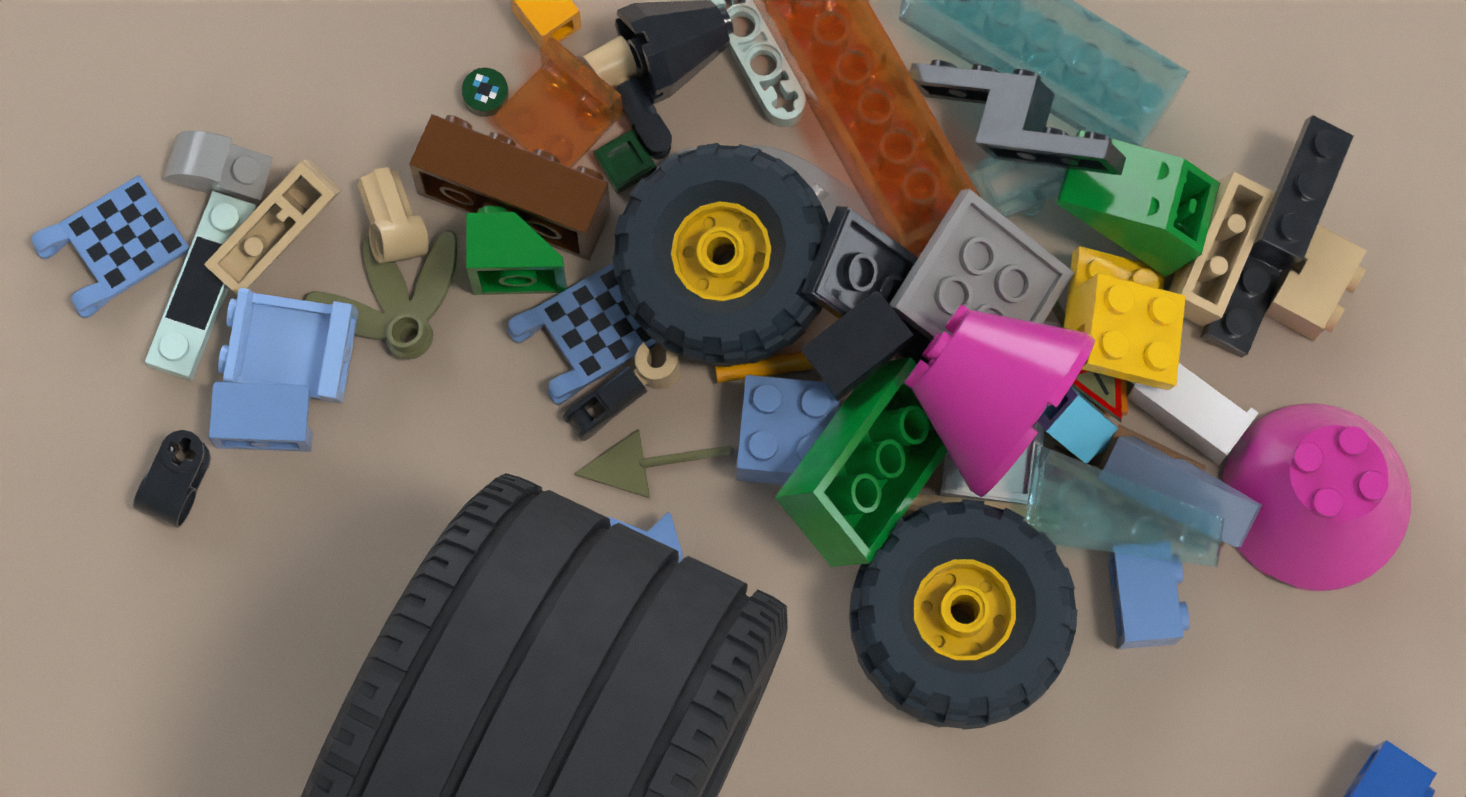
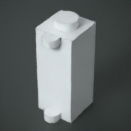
M1180 363L1178 366L1177 385L1167 391L1131 382L1134 384V387L1127 399L1218 466L1259 413L1252 407L1248 412L1244 411Z

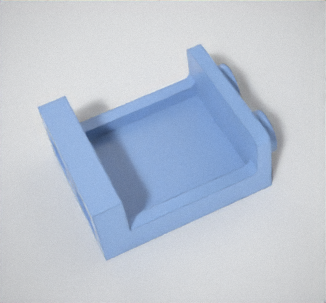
M239 288L237 299L232 298L228 306L227 326L232 327L229 346L223 345L220 351L219 373L224 374V382L307 385L310 389V399L343 404L359 311L353 304L333 301V305L258 294L250 289Z

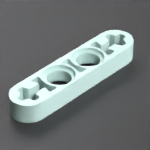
M711 0L718 8L724 7L726 9L725 0ZM730 0L732 6L727 9L731 21L737 17H747L754 23L755 29L753 33L746 37H738L733 33L730 34L729 51L770 122L780 127L795 125L802 119L805 112L806 97L800 83L754 1ZM768 55L774 59L777 67L771 74L763 76L754 73L750 63L756 56ZM779 81V89L786 100L795 99L792 112L787 113L783 107L775 109L777 106V94L773 86Z

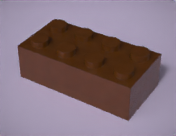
M431 114L409 163L419 195L465 213H478L479 208L487 206L505 208L506 212H515L552 247L590 261L611 212L608 182L603 181V176L600 173L584 166H578L575 170L559 164L560 160L556 156L544 150L534 149L532 153L516 147V143L512 139L500 133L490 132L489 136L472 130L471 124L453 115H447L444 119Z

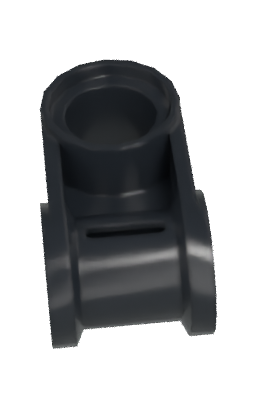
M178 430L167 435L150 470L139 485L134 498L133 508L179 528L185 522L192 509L198 488L210 465L211 456L206 444L197 435L187 430ZM190 448L195 453L194 459L192 461L184 459L181 462L176 457L179 450L187 451Z

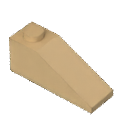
M308 158L300 161L204 265L238 296L239 288L248 289L342 190Z

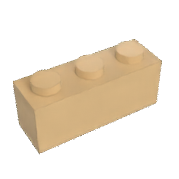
M1232 172L1218 181L1220 186L1202 255L1176 271L1168 290L1186 296L1184 318L1202 327L1223 317L1275 195L1274 191L1236 172Z

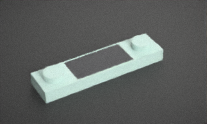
M212 191L146 357L145 364L148 367L193 381L229 289L204 264L253 213L257 205Z

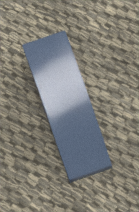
M1121 436L1118 438L1099 477V480L1142 504L1236 548H1240L1244 543L1262 507V504L1182 458L1174 459L1136 436Z

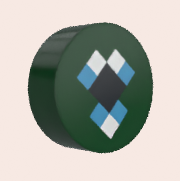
M487 67L475 69L465 77L462 84L464 103L476 115L484 117L493 116L503 110L508 102L509 90L506 79L495 69Z

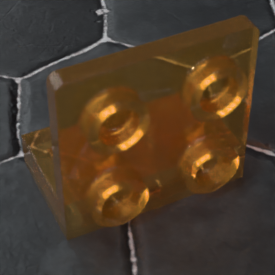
M551 37L539 49L542 67L494 115V122L526 151L532 153L534 149L544 150L556 156L560 160L559 164L572 168L623 115L622 97L562 44Z

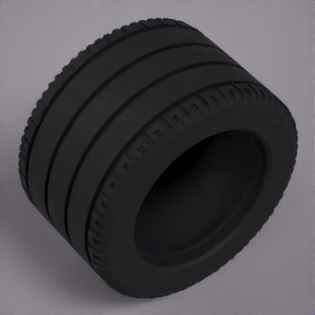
M505 473L491 481L461 508L429 550L409 581L358 672L321 748L301 797H718L760 704L785 642L788 631L787 605L774 596L758 589L749 597L746 595L747 583L690 556L683 558L678 563L679 551L621 523L611 526L608 517L551 490L542 491L541 486L529 480Z

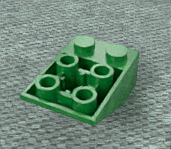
M1080 130L1076 133V137H1084L1087 131ZM1112 139V144L1126 157L1122 175L1066 168L1056 204L1165 277L1202 255L1220 182L1185 158Z

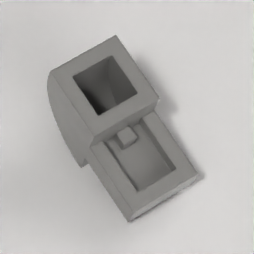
M183 131L177 134L164 180L209 194L214 190L258 204L263 196L273 157L232 144V138L204 131Z

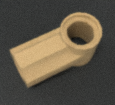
M385 167L374 169L371 173L360 177L357 186L370 221L369 242L375 260L382 264L425 256L428 251L426 226L420 215H413L398 171Z

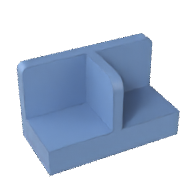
M215 382L212 391L209 439L219 449L312 452L313 433L308 426L309 387L307 385Z

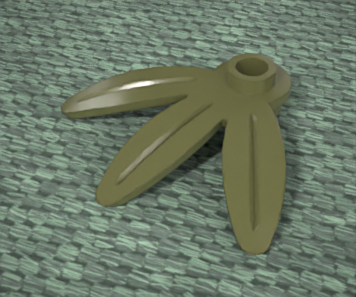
M447 230L438 237L421 270L412 300H410L406 282L395 261L378 263L372 254L368 236L363 241L365 267L373 292L384 313L356 300L326 292L312 291L305 296L304 301L333 305V301L353 304L359 311L355 336L374 340H386L388 348L398 358L406 360L418 358L432 344L433 330L428 321L441 306L453 280L457 262V236L452 230ZM417 334L412 341L404 343L409 335Z

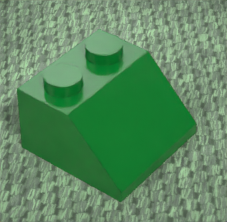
M487 206L479 208L478 213H466V269L474 295L561 293L567 289L563 257L515 212H506V209L502 207Z

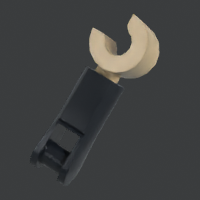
M620 35L582 56L597 75L596 78L607 92L613 89L612 97L631 129L635 130L636 135L650 157L657 160L667 157L671 151L672 135L657 113V109L639 79L635 77L637 75L636 63L626 40Z
M643 342L635 355L636 369L634 371L627 366L595 392L569 408L563 415V419L567 423L572 422L579 430L577 437L580 441L588 440L619 413L648 392L645 388L646 384L655 389H667L673 386L680 379L682 373V363L679 355L666 350V361L663 366L653 368L651 367L653 358L650 350ZM599 403L604 412L593 419L588 410Z

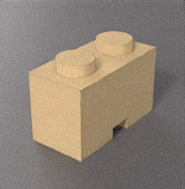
M1318 224L1304 259L1290 267L1297 271L1298 274L1290 270L1285 281L1278 288L1265 315L1312 341H1315L1324 329L1331 333L1345 310L1344 307L1338 304L1343 293L1347 290L1353 294L1366 272V268L1359 264L1367 250Z

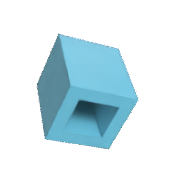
M1072 386L1057 407L1047 405L1037 420L1047 433L1085 464L1094 456L1101 454L1109 446L1112 435L1119 429L1104 412Z

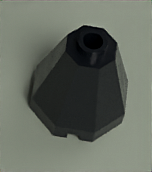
M711 0L633 3L618 9L616 15L619 18L615 20L618 37L621 35L629 45L636 68L643 75L638 77L653 104L670 98L728 48L730 42L729 35L734 32L727 10L724 7L718 8Z

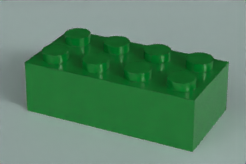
M912 357L890 360L854 388L775 496V499L831 567L871 563L877 550L882 547L889 534L895 528L897 520L903 517L948 452L915 393L904 384L909 374L917 365Z

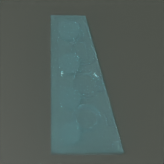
M1035 444L1025 521L1041 533L1043 531L1053 544L1218 567L1224 518Z

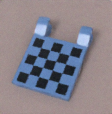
M140 175L62 222L43 228L31 237L32 244L42 259L54 256L67 243L71 242L98 281V283L78 290L71 297L76 311L82 318L92 316L111 299L185 255L190 249Z
M613 263L541 305L514 316L508 322V332L516 343L524 342L545 326L573 369L554 378L549 383L548 394L556 405L566 402L586 386L634 359L637 349L643 342L649 349L659 344L636 322L623 301L615 278Z

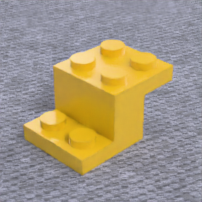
M1079 246L1072 252L1070 269L1074 271V274L1068 284L1063 328L1086 332L1095 339L1093 349L1082 369L1167 391L1177 385L1186 296L1163 290L1165 276L1146 263Z

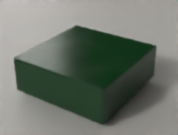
M633 129L593 151L595 160L617 194L638 183L641 179L647 178L657 168Z

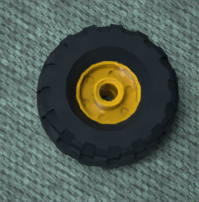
M718 143L700 145L695 150L681 155L676 153L659 163L660 167L645 180L641 179L630 193V200L623 214H619L614 232L615 250L614 256H612L614 274L622 299L633 318L652 339L667 350L687 360L709 366L731 367L732 365L746 363L753 364L770 358L771 355L788 345L791 346L806 333L805 330L822 310L821 306L801 293L829 226L826 212L813 189L796 170L780 158L777 159L758 148L739 144V146L719 145ZM735 251V255L729 263L717 265V259L723 252Z
M962 499L960 502L941 503L939 501L922 506L919 510L906 517L899 518L895 528L889 534L882 547L877 550L871 563L860 565L851 592L849 610L851 640L858 662L867 679L874 684L883 695V698L896 709L919 719L920 722L939 728L951 727L962 728V730L984 728L1006 721L1029 708L1045 694L1060 675L1070 655L1076 633L1078 609H1076L1075 586L1068 567L1065 568L1056 552L1057 547L1043 531L1041 533L1024 521V516L1008 508L1003 510L984 504L985 501ZM961 610L966 612L971 619V623L962 624L957 622L952 617L951 611Z

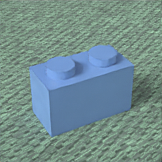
M1171 541L1113 546L1107 554L1118 649L1177 644L1184 637L1183 631L1189 629V613L1186 602H1179L1177 583H1182L1183 567L1180 555L1173 554Z

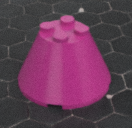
M960 304L945 325V328L950 333L947 334L944 331L941 334L938 332L922 354L929 362L926 364L920 360L904 384L915 393L971 492L980 497L986 495L1009 471L1039 433L1032 426L1039 419L1047 405L1055 407L1059 405L1093 349L1095 339L1086 332L970 310L963 304Z
M1316 403L1298 404L1267 414L1257 420L1243 433L1234 445L1222 472V482L1262 504L1244 543L1237 549L1258 571L1266 576L1269 574L1282 582L1293 585V588L1332 591L1346 588L1365 580L1383 567L1394 555L1405 536L1409 524L1411 488L1405 466L1398 452L1387 437L1363 417L1340 407Z

